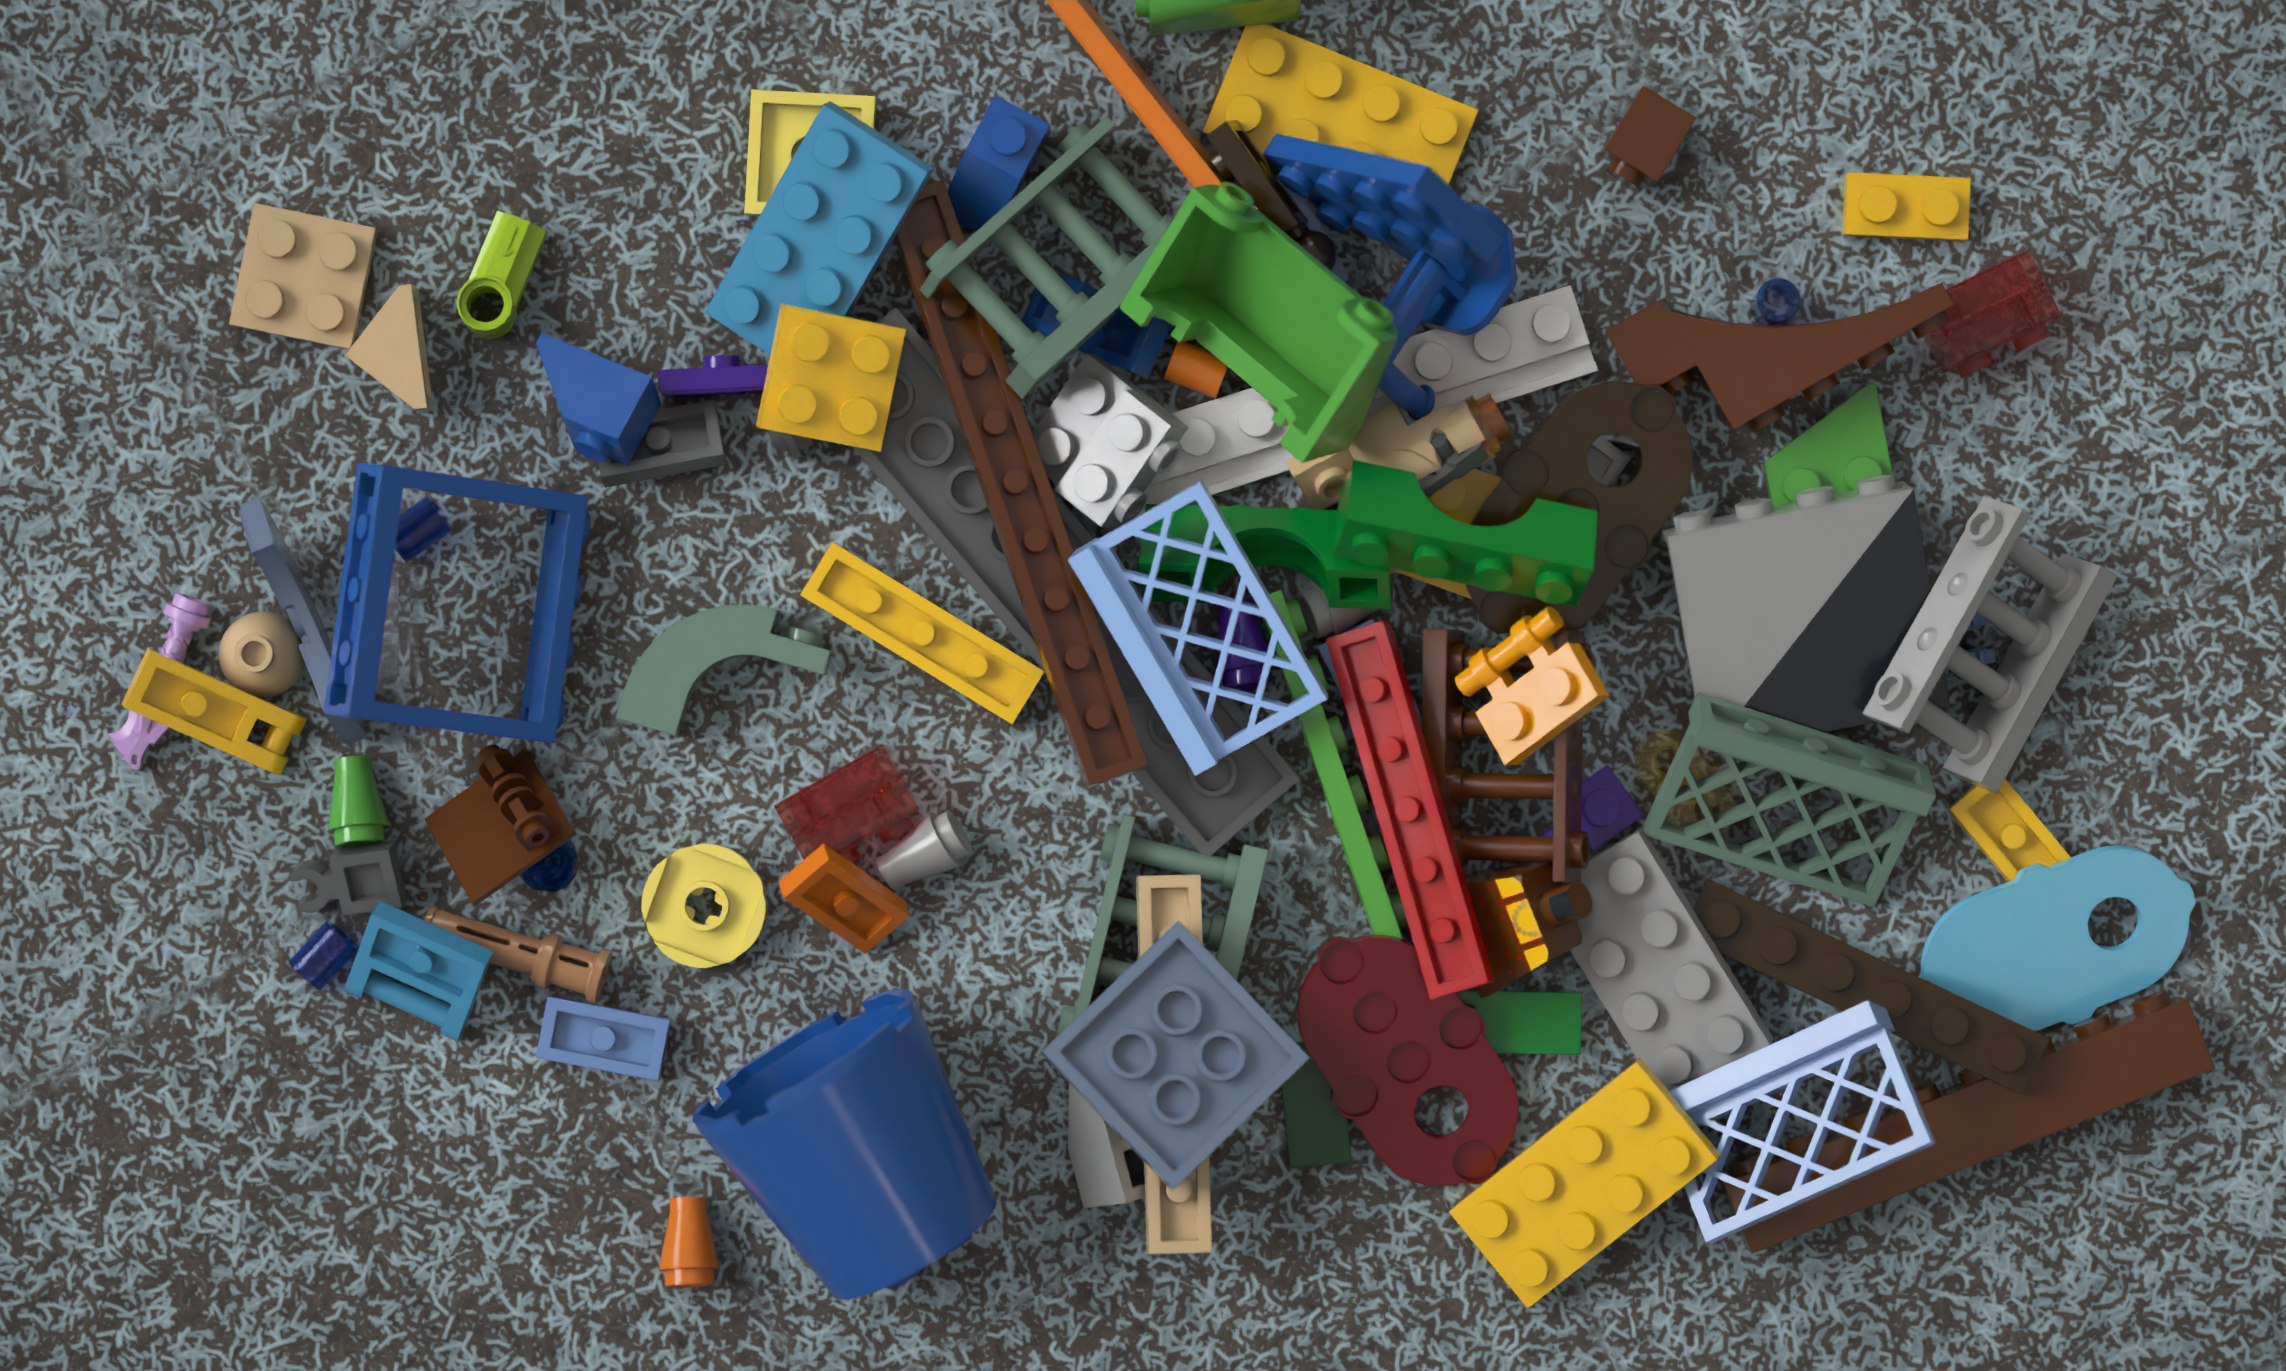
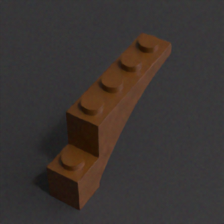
M1945 281L1904 301L1861 315L1821 323L1762 325L1732 323L1672 309L1667 299L1662 298L1607 329L1606 333L1635 384L1640 386L1657 384L1672 394L1694 381L1689 369L1697 365L1733 429L1748 422L1754 433L1786 415L1780 403L1802 391L1806 400L1810 401L1840 384L1835 372L1857 360L1863 371L1895 353L1889 341L1912 329L1916 338L1919 339L1946 324L1950 319L1945 309L1957 302Z

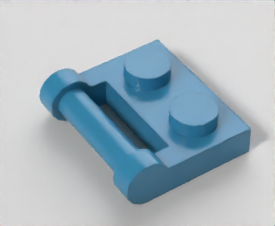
M379 901L371 913L344 991L361 999L367 994L442 1028V1035L458 1042L473 1012L475 1000L494 951Z

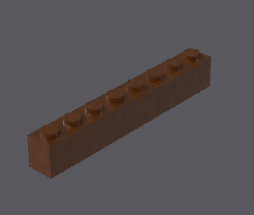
M2166 990L2159 991L2132 1002L2131 1006L2134 1013L2113 1022H2111L2108 1013L2092 1017L2073 1026L2076 1037L2056 1045L2053 1044L2051 1037L2048 1036L2050 1038L2049 1043L2024 1096L1967 1069L1958 1072L1961 1083L1938 1091L1935 1082L1914 1088L1936 1144L1739 1231L1745 1249L1753 1254L2215 1069L2188 999L2178 996L2169 999ZM1871 1107L1844 1117L1843 1121L1846 1128L1861 1133ZM1896 1108L1881 1114L1872 1138L1892 1146L1914 1136L1905 1111ZM1816 1129L1787 1140L1785 1143L1788 1152L1805 1158ZM1839 1132L1828 1135L1816 1164L1833 1171L1847 1166L1858 1140ZM1869 1145L1865 1157L1881 1149ZM1761 1152L1744 1156L1729 1163L1730 1176L1749 1183ZM1781 1156L1773 1157L1760 1188L1777 1196L1791 1191L1801 1165ZM1813 1170L1809 1182L1824 1176V1174ZM1718 1179L1731 1214L1735 1216L1746 1190ZM1757 1195L1753 1207L1768 1201V1199Z

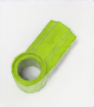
M500 211L496 212L469 280L464 283L458 292L456 302L458 314L470 332L480 338L494 339L510 331L516 322L517 307L548 235L547 230L515 215ZM486 293H493L502 297L504 306L498 318L490 322H480L472 318L471 308L477 297Z

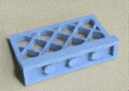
M1203 480L1099 539L1097 537L1077 548L1068 559L1195 776L1216 765L1219 759L1328 699L1329 695ZM1194 500L1197 501L1209 521L1204 544L1168 535L1174 512ZM1164 518L1161 533L1145 529ZM1215 533L1226 551L1211 547ZM1131 536L1157 542L1150 575L1126 569L1113 546ZM1166 545L1201 555L1192 587L1157 577ZM1208 557L1234 564L1241 576L1235 599L1200 589ZM1133 581L1147 585L1144 598H1142ZM1155 587L1190 597L1181 629L1156 622L1149 610ZM1246 587L1257 605L1243 601ZM1197 599L1232 608L1224 641L1189 631ZM1240 611L1264 617L1273 631L1267 653L1232 643ZM1165 635L1179 639L1175 652ZM1186 641L1221 651L1213 683L1190 677L1181 664ZM1278 641L1288 658L1274 655ZM1229 653L1264 663L1256 695L1221 685ZM1271 665L1296 671L1309 693L1289 704L1263 697ZM1196 689L1210 693L1207 707ZM1218 695L1253 705L1248 726L1226 739L1212 717ZM1260 707L1275 711L1257 721Z
M1870 1001L1863 1002L1669 1091L1699 1128L1706 1125L1723 1132L1717 1147L1721 1155L1710 1167L1702 1171L1707 1174L1703 1185L1697 1175L1684 1186L1706 1242L1711 1244L1936 1144L1891 1033L1895 1032L1886 1008ZM1879 1047L1887 1068L1878 1091H1873L1849 1081L1858 1056ZM1842 1064L1837 1076L1826 1072V1070ZM1815 1075L1835 1082L1821 1117L1793 1106L1802 1082ZM1893 1084L1900 1101L1889 1097ZM1846 1087L1874 1098L1861 1133L1833 1122ZM1786 1089L1782 1101L1770 1097ZM1760 1100L1778 1107L1765 1142L1738 1131L1747 1106ZM1886 1103L1905 1111L1914 1136L1892 1146L1872 1138ZM1790 1112L1818 1124L1805 1158L1777 1147ZM1731 1114L1726 1126L1715 1122ZM1829 1129L1858 1140L1848 1165L1836 1171L1816 1164ZM1735 1138L1762 1149L1749 1183L1721 1172ZM1869 1145L1881 1149L1865 1157ZM1774 1154L1801 1165L1792 1190L1780 1196L1760 1188ZM1813 1170L1824 1174V1176L1809 1182ZM1718 1179L1746 1190L1737 1214L1719 1223L1716 1222L1709 1204ZM1757 1195L1768 1199V1201L1753 1207Z

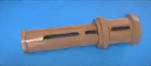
M431 906L426 914L424 921L494 951L490 961L491 964L531 975V982L536 983V987L546 989L549 985L584 994L586 1001L597 1004L602 995L612 961L613 952L611 950L603 948L599 953L582 949L563 943L562 936L554 933L545 935L541 940L497 927L490 923L480 922L443 911L435 906Z

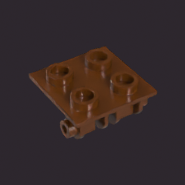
M495 744L481 749L478 753L477 771L482 778L425 818L427 825L474 906L577 835L526 748L514 756L507 749L500 748Z

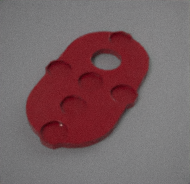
M1365 935L1352 939L1337 936L1321 946L1317 961L1306 975L1299 992L1297 1022L1301 1038L1308 1053L1332 1087L1331 1100L1341 1116L1353 1119L1382 1162L1396 1174L1407 1180L1429 1186H1449L1463 1182L1478 1185L1496 1173L1498 1160L1512 1141L1518 1122L1519 1104L1514 1082L1505 1065L1485 1037L1486 1023L1476 1007L1462 1002L1457 993L1430 1000L1415 946L1404 939L1388 935ZM1435 1086H1450L1458 1089L1467 1101V1115L1463 1123L1455 1131L1443 1135H1434L1424 1131L1414 1118L1415 1105L1419 1097L1426 1090Z

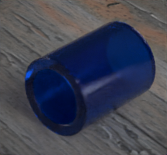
M1782 278L1771 279L1764 283L1751 301V314L1754 320L1762 325H1785L1797 313L1801 299L1797 287L1792 282ZM1767 292L1781 294L1787 302V313L1784 315L1770 313L1764 306V294Z
M428 495L399 516L395 550L406 563L453 531L446 518L441 517L439 508Z
M326 920L289 960V963L307 982L318 990H322L358 951L359 947L334 923Z

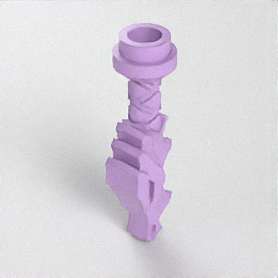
M176 592L172 603L167 602L163 612L169 616L168 622L172 625H170L166 636L167 640L163 644L160 653L183 663L187 654V647L189 648L194 635L193 631L199 632L200 628L208 629L211 618L207 615L211 605L192 596ZM130 710L125 725L116 733L107 734L119 752L124 756L121 761L128 763L133 770L140 771L143 767L144 757L150 746L154 747L170 728Z

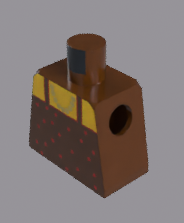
M1550 862L1483 869L1465 875L1495 982L1477 987L1481 999L1524 979L1582 943L1583 936L1577 920L1586 918L1591 914L1593 908L1591 894L1585 885L1578 881L1563 886L1561 882L1553 881V865Z

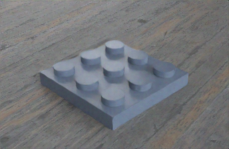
M1177 921L1040 1052L1171 1190H1174L1310 1058L1180 921Z

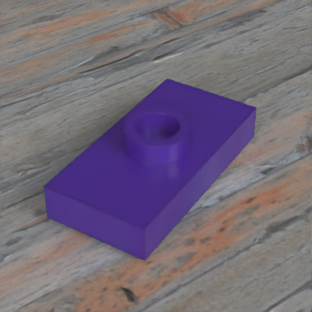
M740 355L703 357V368L658 370V390L665 398L762 394L768 365L741 366Z

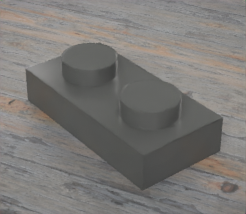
M715 399L659 409L628 466L609 458L604 463L599 462L600 475L604 487L727 465Z

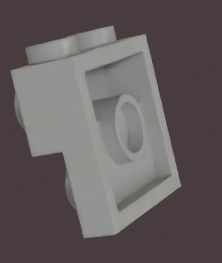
M1086 353L1032 434L1047 477L1057 484L1055 491L1100 527L1118 528L1122 524L1134 519L1140 513L1147 500V495L1144 494L1145 490L1156 474L1164 473L1176 461L1182 450V445L1179 441L1189 427L1097 354Z

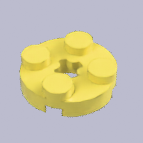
M702 843L678 849L657 864L645 884L641 909L648 932L663 954L682 965L695 968H709L732 962L752 947L765 924L767 899L762 878L744 856L722 845ZM706 887L716 892L715 902L722 905V911L719 917L709 915L704 924L694 920L696 910L688 906L687 902L691 894L700 896Z

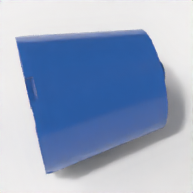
M894 989L870 996L862 1003L866 1009L865 1012L844 1021L837 1010L784 1039L716 1087L722 1099L714 1107L710 1101L700 1104L692 1117L699 1133L833 1297L839 1300L862 1297L886 1287L887 1289H893L906 1283L917 1275L921 1269L970 1240L972 1234L985 1223L997 1205V1200L919 1004L908 989Z

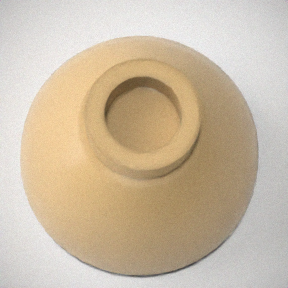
M266 611L246 614L233 622L221 639L219 646L221 670L229 683L260 698L277 696L291 688L302 674L305 666L304 658L299 649V644L302 641L298 637L291 621L279 614Z

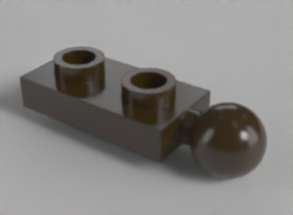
M1238 120L1225 121L1206 135L1215 148L1208 153L1209 157L1223 178L1229 183L1237 179L1242 188L1253 198L1254 204L1252 206L1331 271L1337 258L1333 241L1326 234L1307 228L1305 224L1309 222L1284 185L1278 180L1276 174Z

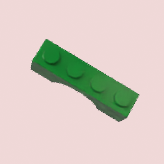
M1353 460L1339 496L1333 557L1356 561L1366 566H1381L1415 573L1428 579L1439 578L1478 586L1486 591H1502L1531 597L1549 604H1564L1577 607L1594 571L1598 511L1537 498L1522 517L1511 523L1493 527L1470 525L1449 517L1435 507L1425 496L1414 472Z
M1146 504L1145 512L1158 504ZM1187 504L1174 512L1168 535L1204 544L1209 521L1200 506ZM1246 505L1218 506L1253 567L1279 566L1305 575L1322 590L1329 608L1392 609L1395 569L1381 566H1366L1356 561L1333 557L1338 510H1318L1308 507L1288 509L1258 508ZM1164 518L1145 529L1161 533ZM1215 533L1211 547L1226 551ZM1141 539L1139 555L1140 573L1150 575L1157 542ZM1166 545L1157 577L1192 587L1201 555ZM1208 557L1200 589L1213 592L1222 581L1238 572L1234 564ZM1141 584L1143 598L1147 586L1145 584ZM1155 587L1151 601L1188 603L1190 597ZM1197 599L1196 603H1205L1206 601Z

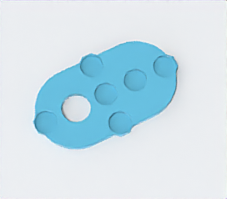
M2129 846L2099 847L2050 866L2035 863L2020 869L2014 880L1970 896L1949 909L1939 919L1927 938L1922 953L1919 978L2035 1032L2059 1022L2074 1025L2090 1019L2096 1008L2146 989L2170 970L2181 954L2187 939L2190 913L2196 904L2194 893L2190 883L2177 877L2161 860L2146 851ZM2121 897L2128 899L2137 910L2138 921L2133 934L2120 945L2106 947L2096 944L2088 932L2090 913L2097 904L2107 898Z

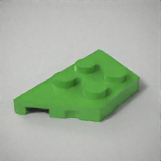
M1876 384L1866 385L1853 396L1762 463L1768 496L1772 499L1773 506L1797 502L1796 493L1805 489L1832 486L1834 494L1858 490L1857 481L1877 475H1893Z

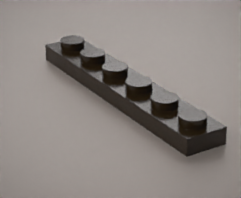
M1707 879L1693 908L1721 954L1842 1011H1846L1866 1001L1887 1009L1895 1032L1891 1034L2023 1096L2049 1043L2050 1038L1710 879Z

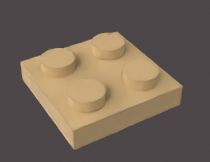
M254 203L229 325L349 350L356 339L378 229Z

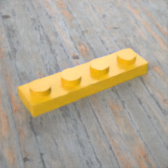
M833 542L800 594L802 597L1012 725L1045 671Z

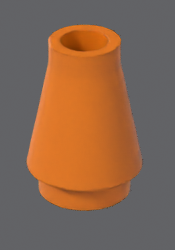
M670 1198V1212L658 1270L665 1272V1287L714 1286V1271L720 1270V1264L707 1212V1198Z

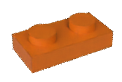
M824 843L778 881L784 899L865 954L910 917L903 898Z

